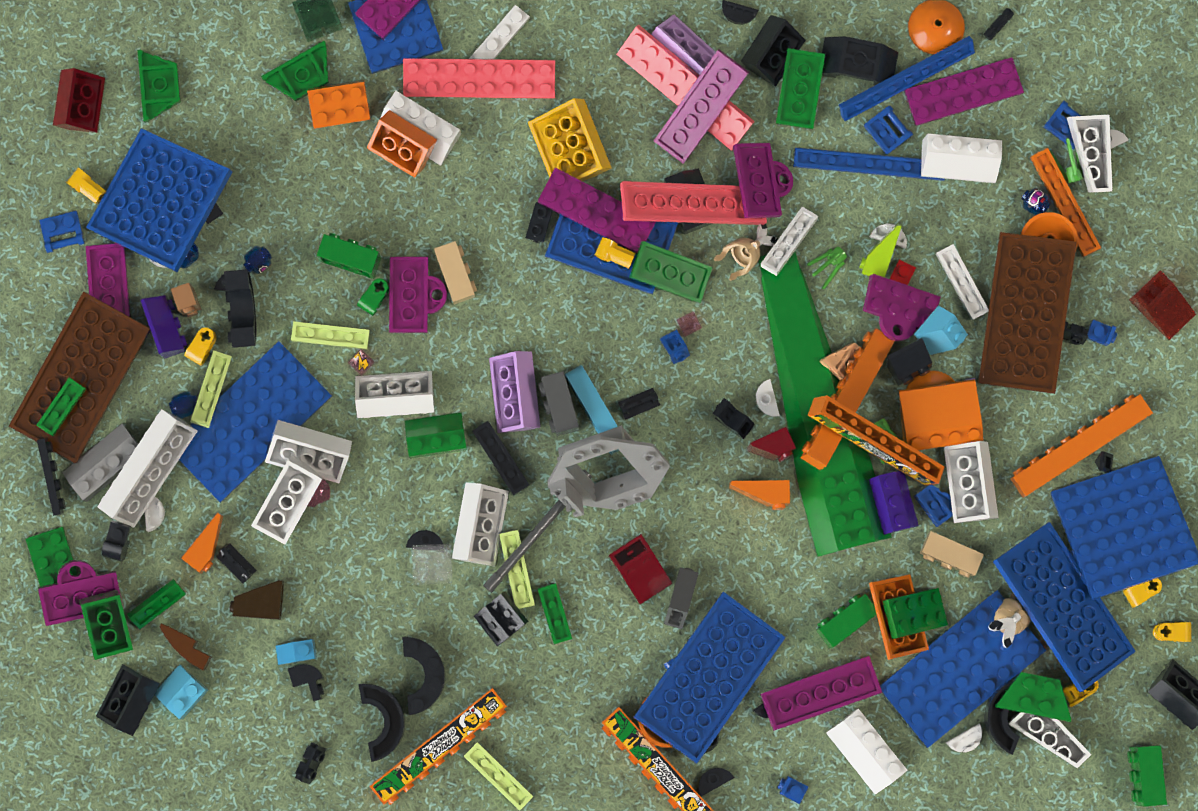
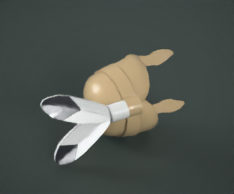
M766 224L758 225L757 239L755 241L750 238H738L727 244L720 255L715 256L714 261H721L731 250L735 261L744 267L732 273L729 278L730 281L735 280L738 276L746 275L755 267L760 258L759 247L762 244L774 246L777 242V237L766 236Z
M1014 593L1011 594L1010 598L1003 600V603L995 612L994 621L988 626L992 631L1000 630L1004 633L1002 642L1005 648L1012 644L1014 635L1024 631L1031 622L1027 612L1022 610L1021 604L1016 600L1017 597Z

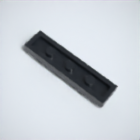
M489 421L472 430L513 496L530 486Z
M48 437L38 439L37 444L53 516L64 513L63 509H66L64 498L60 497L59 490H62L60 479H57L55 474L58 469L56 461L52 460L53 445L51 441H48Z

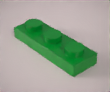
M69 377L37 423V426L49 435L54 436L86 388Z
M173 579L127 615L140 630L185 596L186 593Z
M556 583L538 588L554 645L571 640V632Z

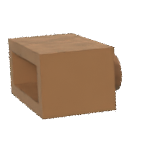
M190 283L171 289L177 309L183 316L192 317L198 314L197 311L202 310L196 292Z

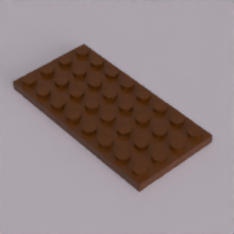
M1000 232L978 384L1055 394L1077 242Z
M83 292L9 427L36 442L38 439L48 437V441L52 442L55 453L76 464L151 329L90 294ZM70 377L84 386L86 390L56 434L51 436L39 428L37 423Z

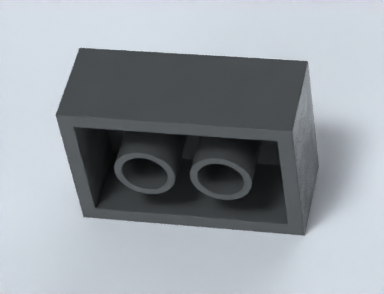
M564 371L541 377L539 389L541 396H545L547 400L544 401L546 414H550L552 418L549 420L551 432L556 433L558 437L579 431Z

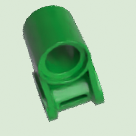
M381 278L375 279L362 295L357 306L374 316L377 312L376 309H379L389 292L387 282ZM383 283L384 291L376 292L377 288L375 286Z

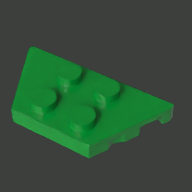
M322 41L261 76L263 81L294 101H298L308 95V89L326 85L329 83L326 42Z
M137 50L143 121L146 123L181 102L178 65L159 56L148 54L143 50Z
M1020 672L995 706L997 708L1071 722V716L1059 679Z

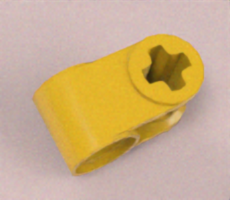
M201 328L188 346L184 356L202 366L217 340L216 333L209 328ZM209 334V336L211 337L210 340H205L203 335Z
M1157 578L1123 590V593L1131 607L1134 608L1158 594L1162 589V583ZM1149 582L1156 584V586H1154V590L1148 589V586L1150 585Z
M1191 622L1157 624L1153 628V636L1161 641L1192 642ZM1163 629L1167 630V634H1162L1160 631Z
M1098 681L1093 683L1091 690L1087 691L1085 689L1080 693L1073 683L1062 688L1064 696L1069 703V708L1095 693L1098 689Z

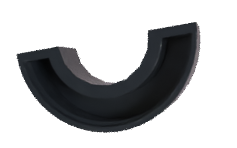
M248 269L224 271V274L221 275L222 286H226V302L230 303V310L227 311L228 321L231 322L228 342L232 343V348L256 346V310L250 272Z
M402 637L404 657L414 658L419 661L425 673L421 689L407 696L409 715H414L429 709L439 699L445 685V667L440 655L431 645L417 638Z
M1014 680L1002 685L990 696L984 712V723L989 738L996 747L1009 755H1013L1020 736L1013 733L1009 727L1007 720L1009 710L995 706Z
M359 684L361 703L377 707L384 718V728L381 735L376 740L368 742L371 762L387 757L400 744L405 732V714L398 699L387 689L373 684Z

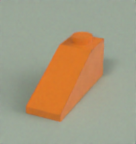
M219 513L215 515L181 558L201 574L203 571L208 572L213 565L211 561L215 556L223 516Z

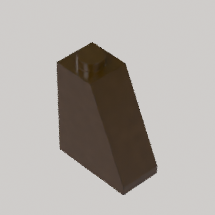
M278 580L234 596V601L230 602V612H233L232 616L281 620L284 581Z

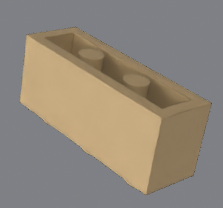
M456 241L434 248L453 304L455 305L474 298V292L477 291L474 280H469L468 274L471 272L468 264L462 261L461 257L465 255L461 245L457 246Z
M932 531L928 532L920 554L924 555L923 559L934 562V560L941 562L940 566L948 570L952 568L959 570L958 574L966 578L976 575L984 554Z

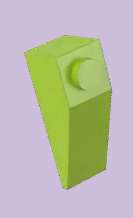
M897 223L867 253L866 258L862 257L859 266L862 269V274L867 276L876 274L885 277L902 227L901 224Z

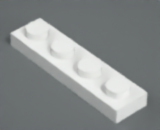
M515 5L469 59H495L530 19V16Z
M801 207L761 262V267L777 276L818 220V216Z
M954 244L937 252L936 256L971 321L989 312Z

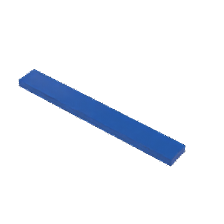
M968 36L839 104L842 119L847 121L974 54L973 39Z
M795 148L793 167L945 180L943 178L922 177V159L806 148Z

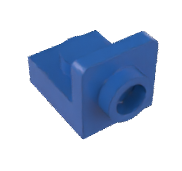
M1092 320L1088 329L1087 339L1108 346L1110 342L1114 343L1116 339V326H1108Z
M677 329L660 338L673 364L682 362L690 356L688 348Z
M787 776L786 779H781L777 788L780 789L779 794L800 804L808 786Z

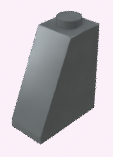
M680 567L664 620L665 625L679 629L683 628L695 589L698 572H694L690 568Z

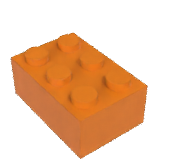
M365 80L307 90L314 129L371 119Z
M389 110L379 119L367 149L415 178L424 169L437 139Z

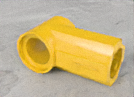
M77 168L66 183L76 189L77 192L83 193L95 204H98L106 191L91 180L92 178L83 170Z
M602 237L594 255L599 259L607 262L612 261L629 269L636 253L618 246L616 242Z

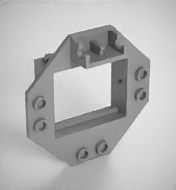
M621 425L558 448V462L547 482L550 494L555 495L566 506L567 512L575 509L576 511L573 513V516L579 517L584 515L583 506L618 510L651 498L668 471L670 463L654 444L634 441ZM619 449L635 469L593 483L577 463Z

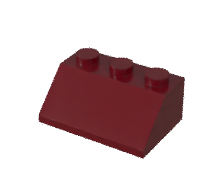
M76 68L61 70L53 126L67 130L97 133L105 77Z
M784 427L751 442L747 450L766 459L782 462L790 458L796 447L787 428Z

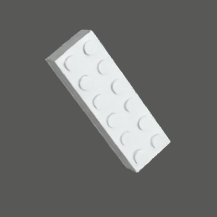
M161 409L128 461L124 464L121 472L101 499L98 508L112 519L134 528L188 447L197 430L184 420Z

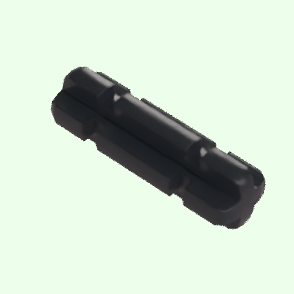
M1006 8L1002 15L985 31L984 36L988 40H992L996 33L1013 17L1014 12Z

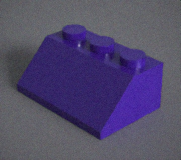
M166 295L141 299L158 353L166 359L186 352L187 340L185 335L180 334L179 328L182 326L179 318L174 317L173 310H175L172 299L169 300Z
M895 471L869 479L884 535L919 526L907 480L903 472Z

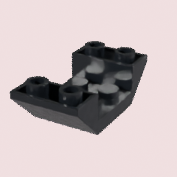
M846 36L825 37L822 53L825 54L822 75L836 78L837 75L872 81L873 86L894 76L899 52L881 43Z

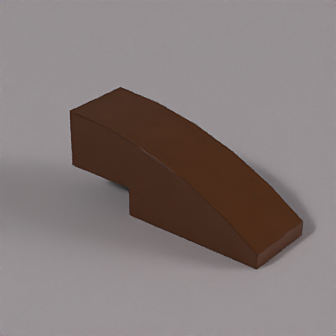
M161 623L160 629L172 647L192 665L205 671L212 656L195 648L198 643L197 640Z

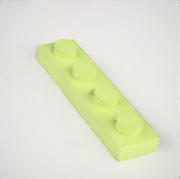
M293 321L291 341L368 350L370 330Z
M213 350L190 420L191 423L209 428L232 356Z
M518 530L499 534L505 561L521 544ZM523 555L508 572L513 601L518 609L535 606Z
M478 742L464 755L519 811L533 797Z

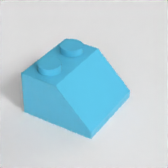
M939 305L914 333L917 339H923L930 355L956 349L968 335L956 316Z
M179 664L157 689L155 696L178 719H183L207 693L208 689Z

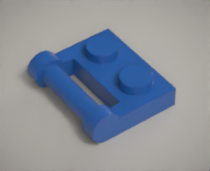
M1063 101L1044 125V128L1066 145V138H1069L1074 150L1075 145L1068 121L1061 113L1063 111L1070 117L1081 115L1069 107L1066 101Z
M890 105L864 124L865 129L886 155L914 135L910 130L906 129L894 114V109ZM885 116L890 119L902 134L900 138L883 119Z
M77 211L39 220L47 253L53 252L54 249L74 244H85ZM76 232L75 237L51 242L52 237Z

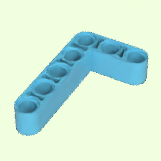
M582 365L564 374L598 434L618 427ZM617 449V450L611 451V452H609V453H610L611 455H613L614 453H616V452H618V451H620V450Z

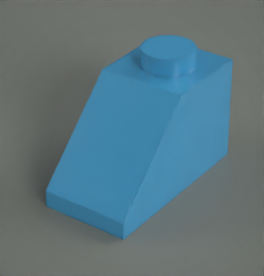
M313 639L276 646L278 665L317 659Z

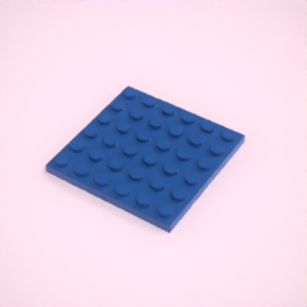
M141 128L86 228L178 272L233 171Z
M1160 456L1051 491L1050 493L1092 600L1198 565V550Z

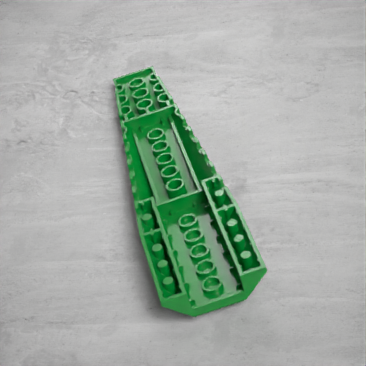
M794 251L777 276L761 267V262L766 255L760 256L758 263L762 274L761 282L787 426L796 447L792 453L797 482L817 557L892 538L891 533L884 535L869 482L870 478L875 477L868 451L842 437L829 463L823 469L819 470L801 459L804 444L811 440V431L820 423L808 416L813 399L822 396L831 397L833 394H836L838 391L837 384L840 380L819 362L822 358L832 354L804 274L799 266L796 252Z

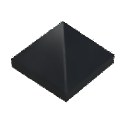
M1101 451L1095 460V464L1100 471L1106 473L1112 471L1113 454Z

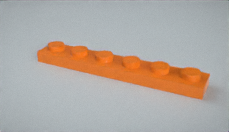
M1047 148L1032 155L1030 159L1057 210L1061 215L1068 218L1076 229L1078 236L1077 247L1082 257L1101 249L1049 149Z

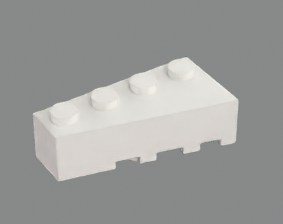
M1109 115L1066 117L1088 192L1112 191Z
M1017 712L1008 721L1010 726L1076 768L1091 756L1086 748L1057 719Z

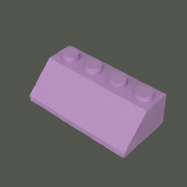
M672 15L658 25L651 34L699 75L716 53L675 15Z
M514 351L489 358L497 433L540 428L532 352Z

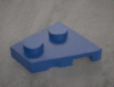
M928 485L914 495L936 527L953 516L951 497L948 493L941 492L939 488Z

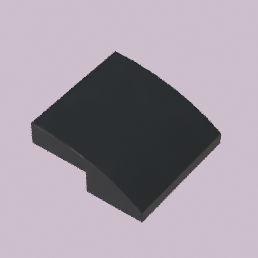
M505 591L474 615L475 619L497 647L529 622Z

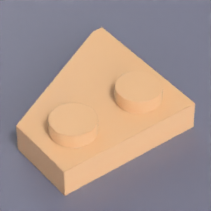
M850 343L822 358L819 362L841 380L847 374L845 372L847 366L854 362L856 358L854 353L860 346L856 343Z

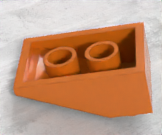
M790 480L731 481L729 483L730 489L768 507L772 506V510H784L785 506L790 504Z

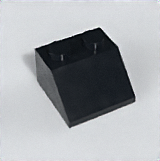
M922 338L888 355L887 368L898 386L901 384L907 385L914 380V377L918 375L924 376L931 371L932 360Z

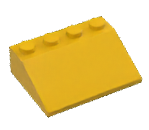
M574 98L528 122L549 177L553 170L557 168L583 182L612 169L584 99Z

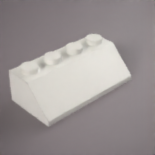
M395 91L385 106L381 117L390 110L436 138L437 142L429 159L441 166L461 135L460 129Z
M927 134L922 140L921 176L996 183L1002 160V140Z
M432 371L355 376L357 418L433 413Z
M277 420L265 462L284 468L289 457L292 455L308 464L322 479L340 483L349 458L352 441Z
M977 441L944 447L954 523L999 518L988 442Z
M291 455L251 526L286 544L319 486L322 477L308 464Z
M465 484L452 559L495 567L500 543L499 534L502 532L509 491L483 484Z
M855 709L826 732L874 794L893 783L908 771L859 709Z

